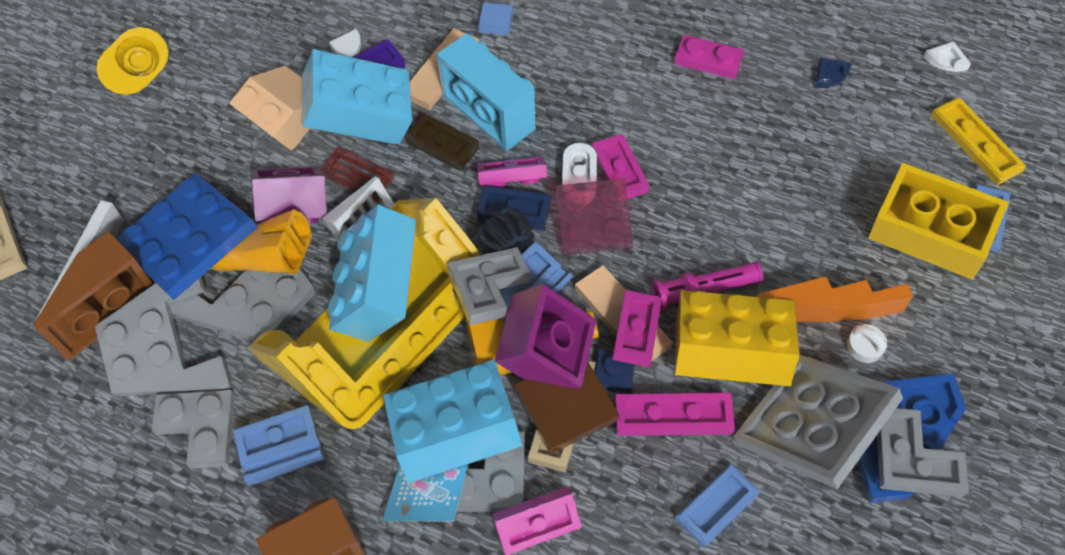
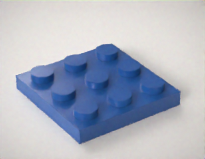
M194 173L161 202L155 204L136 223L129 226L116 240L135 258L142 270L165 293L175 300L258 227L248 215L198 174Z

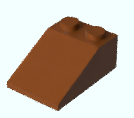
M107 231L75 256L33 326L70 361L98 339L95 329L97 324L150 288L153 283L135 258Z

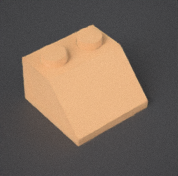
M286 66L249 77L229 103L291 151L310 129L302 127V77Z

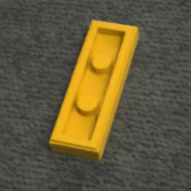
M960 97L933 109L931 113L933 119L996 185L1022 173L1027 167Z

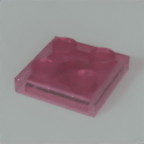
M625 178L555 186L563 256L633 248Z

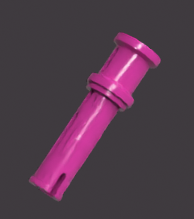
M757 261L698 276L687 272L681 274L680 278L663 282L660 279L653 280L651 284L652 295L662 297L661 312L667 310L668 306L679 304L681 290L719 293L753 284H761L763 282V272Z

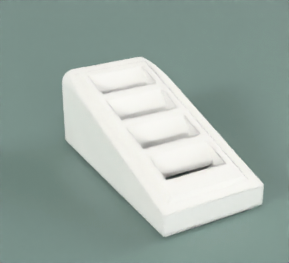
M378 177L372 178L322 218L337 241L343 230L349 229L345 225L347 220H349L351 225L358 221L353 214L356 210L360 216L367 214L362 205L365 201L371 209L376 206L375 201L371 197L374 191H376L382 201L379 205L389 209L394 205Z

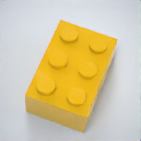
M902 163L868 239L973 280L987 258L1009 202Z
M681 290L676 319L675 375L791 387L800 355L793 300Z

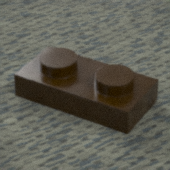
M425 113L405 135L407 144L459 171H462L479 150L478 140Z

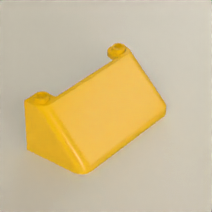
M437 198L398 200L390 208L416 219L405 319L369 342L329 330L331 315H328L327 308L295 341L284 331L272 329L262 333L248 347L263 364L340 426L356 429L366 424L385 403L383 395L396 391L466 316L449 277L448 263L480 256L481 253Z

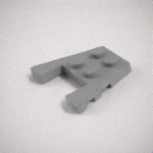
M254 216L251 218L255 224L262 223V221L255 222ZM299 269L297 274L245 270L213 304L195 295L170 304L173 319L177 320L179 318L192 322L197 326L215 328L224 331L226 334L255 341L267 330H282L316 292L301 269Z
M202 277L175 300L155 283L95 326L111 394L115 396L233 390L226 360L222 356L186 368L170 304L206 292Z

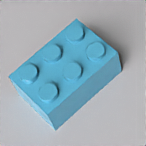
M466 33L437 53L443 96L502 148L508 151L535 130L536 112L533 85L529 80L521 78L512 71L506 61L503 59L499 60L489 52L483 42H477Z
M312 49L302 74V127L391 144H400L412 123L409 70Z
M377 204L367 214L361 215L358 221L349 229L343 230L337 244L340 250L339 262L333 272V281L336 282L335 290L328 305V315H331L329 330L369 342L405 319L416 219Z
M495 359L383 395L396 456L408 483L522 446L515 418L497 365L494 362Z

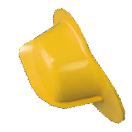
M137 27L127 30L99 58L96 70L99 81L107 89L117 94L129 95L138 93L166 65L169 51L165 40L157 32L149 28Z

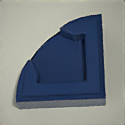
M820 58L815 88H830L843 82L849 74L852 63Z

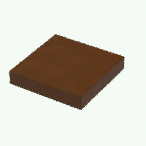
M588 361L582 388L574 389L528 379L514 385L521 403L550 455L619 421L620 418L617 409Z

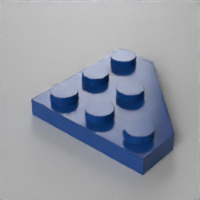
M954 373L883 382L900 388L903 399L897 408L921 411L923 448L941 450L949 434L966 410ZM876 435L857 462L869 504L909 499L914 492L880 489Z

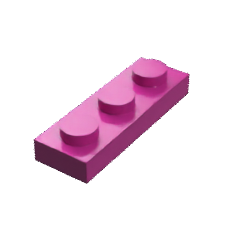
M731 393L615 395V408L620 415L619 421L616 422V436L733 435L735 430Z

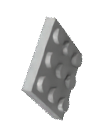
M799 355L791 387L773 385L733 437L739 447L838 489L903 397L898 387Z

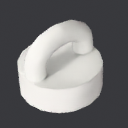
M857 325L847 339L849 353L860 362L871 363L877 361L882 357L887 348V339L884 333L873 325Z

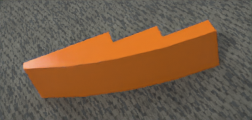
M826 276L756 295V297L793 300L796 322L851 321L904 312L914 296L907 283L872 292L867 280L832 289Z

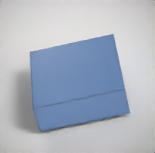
M483 3L478 25L479 33L509 35L513 17V5Z

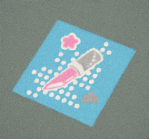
M399 464L382 521H454L468 464L408 483Z

